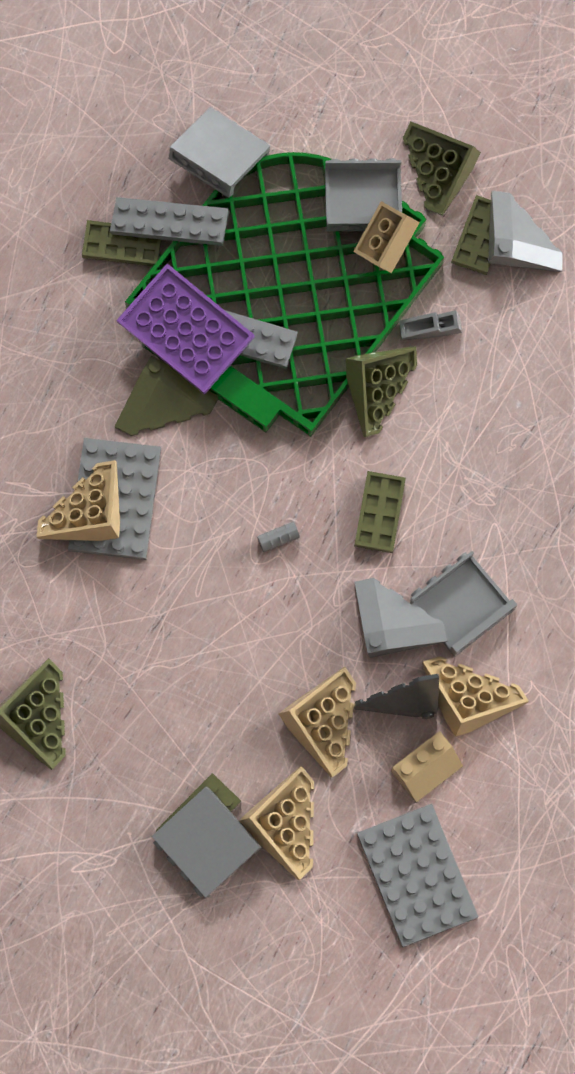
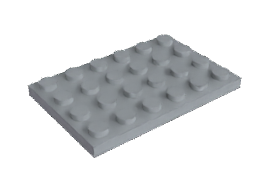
M84 438L78 481L82 477L87 479L94 472L92 468L97 463L114 460L117 462L120 531L119 538L103 541L69 540L68 551L141 560L147 559L161 454L160 446Z
M432 804L357 833L402 948L478 918L474 904Z

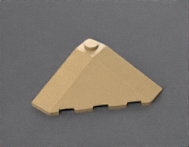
M116 460L97 463L92 468L94 472L87 479L82 477L72 487L74 492L67 499L63 496L53 506L55 510L47 518L43 515L38 520L37 538L87 541L119 538L120 510Z
M440 656L422 662L427 676L439 675L438 704L455 737L472 732L528 703L527 697L516 684L511 683L509 687L499 683L500 678L486 673L484 677L472 673L473 668L458 664V667L447 664V659Z
M346 667L341 668L279 713L289 731L331 778L343 770L348 762V758H344L345 746L350 744L351 730H347L348 718L353 716L354 703L350 702L351 691H355L356 682Z
M302 766L296 769L239 820L253 838L297 880H301L313 867V859H309V848L313 846V830H310V818L314 817V802H310V790L314 789V781Z

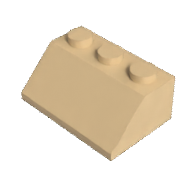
M381 201L353 252L392 273L420 222Z
M439 731L393 766L391 772L415 803H417L461 769L463 765L452 745Z

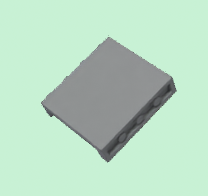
M209 107L170 146L168 159L230 198L234 193L235 185L262 157L269 155L270 145L239 126L236 122L231 121L219 111Z
M372 158L368 160L349 159L340 161L339 159H331L326 161V231H365L381 201L402 212L401 160L393 158L377 160Z
M473 551L469 554L463 553L457 558L458 562L453 566L449 564L441 571L443 574L438 578L436 576L432 577L427 581L425 588H418L411 594L410 604H416L425 610L426 614L444 623L447 642L444 645L454 657L512 613L517 607L513 599L509 600L475 560Z
M209 787L202 789L152 835L155 840L153 844L160 851L164 850L168 854L167 860L174 867L177 865L182 870L180 872L181 876L187 882L190 880L195 885L193 888L200 897L204 895L205 898H209L216 888L254 853L262 849L261 845Z

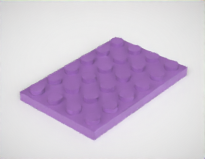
M168 264L164 266L116 320L119 325L204 395L255 338L252 332Z

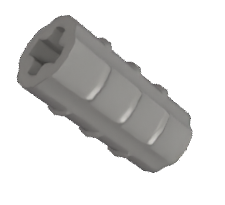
M294 522L257 536L263 552L273 550L278 546L300 538Z

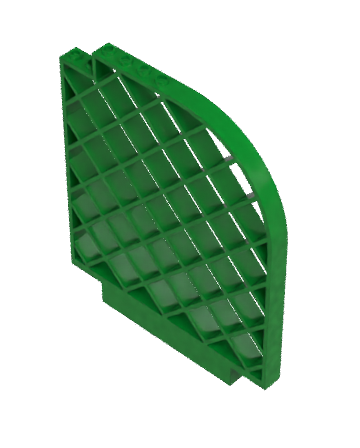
M288 152L262 157L245 175L247 176L257 171L260 194L235 198L231 195L230 198L218 200L223 194L215 189L202 206L230 209L233 229L225 231L224 241L235 239L238 259L210 263L207 244H202L205 264L177 268L175 258L177 250L183 246L198 245L200 243L173 241L125 301L127 309L171 259L172 268L183 277L207 274L210 295L206 296L216 304L245 300L247 317L253 318L250 304L251 299L278 296L281 316L259 319V321L289 329L288 326L316 322L319 343L293 347L289 359L292 379L264 383L260 361L239 355L231 365L255 362L259 385L230 365L209 389V391L216 394L219 401L265 433L276 419L281 416L311 437L349 388L346 371L330 373L327 352L354 348L355 356L361 355L360 347L371 346L365 354L375 353L443 265L445 258L439 250L429 247L423 239H417V236L424 229L427 219L421 212H415L404 201H402V213L420 222L403 252L406 263L405 268L394 269L390 273L386 270L380 271L379 267L372 263L374 272L347 275L343 255L356 254L353 251L358 243L341 245L339 231H333L336 246L309 249L305 230L326 227V216L303 219L300 200L326 196L325 185L298 189L294 164L322 167L325 182V163L331 160V158L317 154ZM288 164L293 190L265 193L262 169ZM295 200L298 220L278 223L270 222L267 204ZM262 205L265 218L264 225L238 228L235 208ZM300 230L303 250L276 254L273 234ZM268 236L271 255L243 258L240 244L241 238ZM409 246L433 261L434 264L412 266ZM338 256L341 276L314 280L311 260ZM305 261L308 281L281 285L278 264ZM273 266L275 286L248 289L245 269ZM240 270L243 290L215 294L213 273ZM425 275L416 287L415 277ZM408 278L411 295L408 299L385 302L382 281ZM376 282L379 303L352 306L349 286ZM343 287L347 307L319 311L316 290ZM310 291L314 312L286 316L283 295ZM398 310L389 322L387 312ZM381 313L384 326L381 334L358 337L354 316ZM348 317L352 338L325 342L321 321ZM142 344V347H144L146 350H148L149 352H151L152 354H154L156 357H158V356H157L155 353H153L149 348H147L144 344ZM321 353L325 374L297 378L293 357ZM343 382L334 394L332 383ZM326 384L329 402L326 406L302 410L299 388ZM293 389L297 411L269 392ZM310 418H316V419L313 421V423L308 420V419H310Z

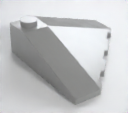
M491 191L488 263L561 272L563 258L561 250L553 245L547 234L532 221V217L524 208L518 205L511 193Z
M375 578L355 582L363 632L370 658L447 642L444 623L437 618L435 620L416 604H410L403 599V596L391 588L387 589L382 586L380 581Z

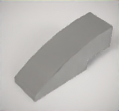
M456 310L442 314L434 312L399 320L402 339H425L462 333L460 315Z

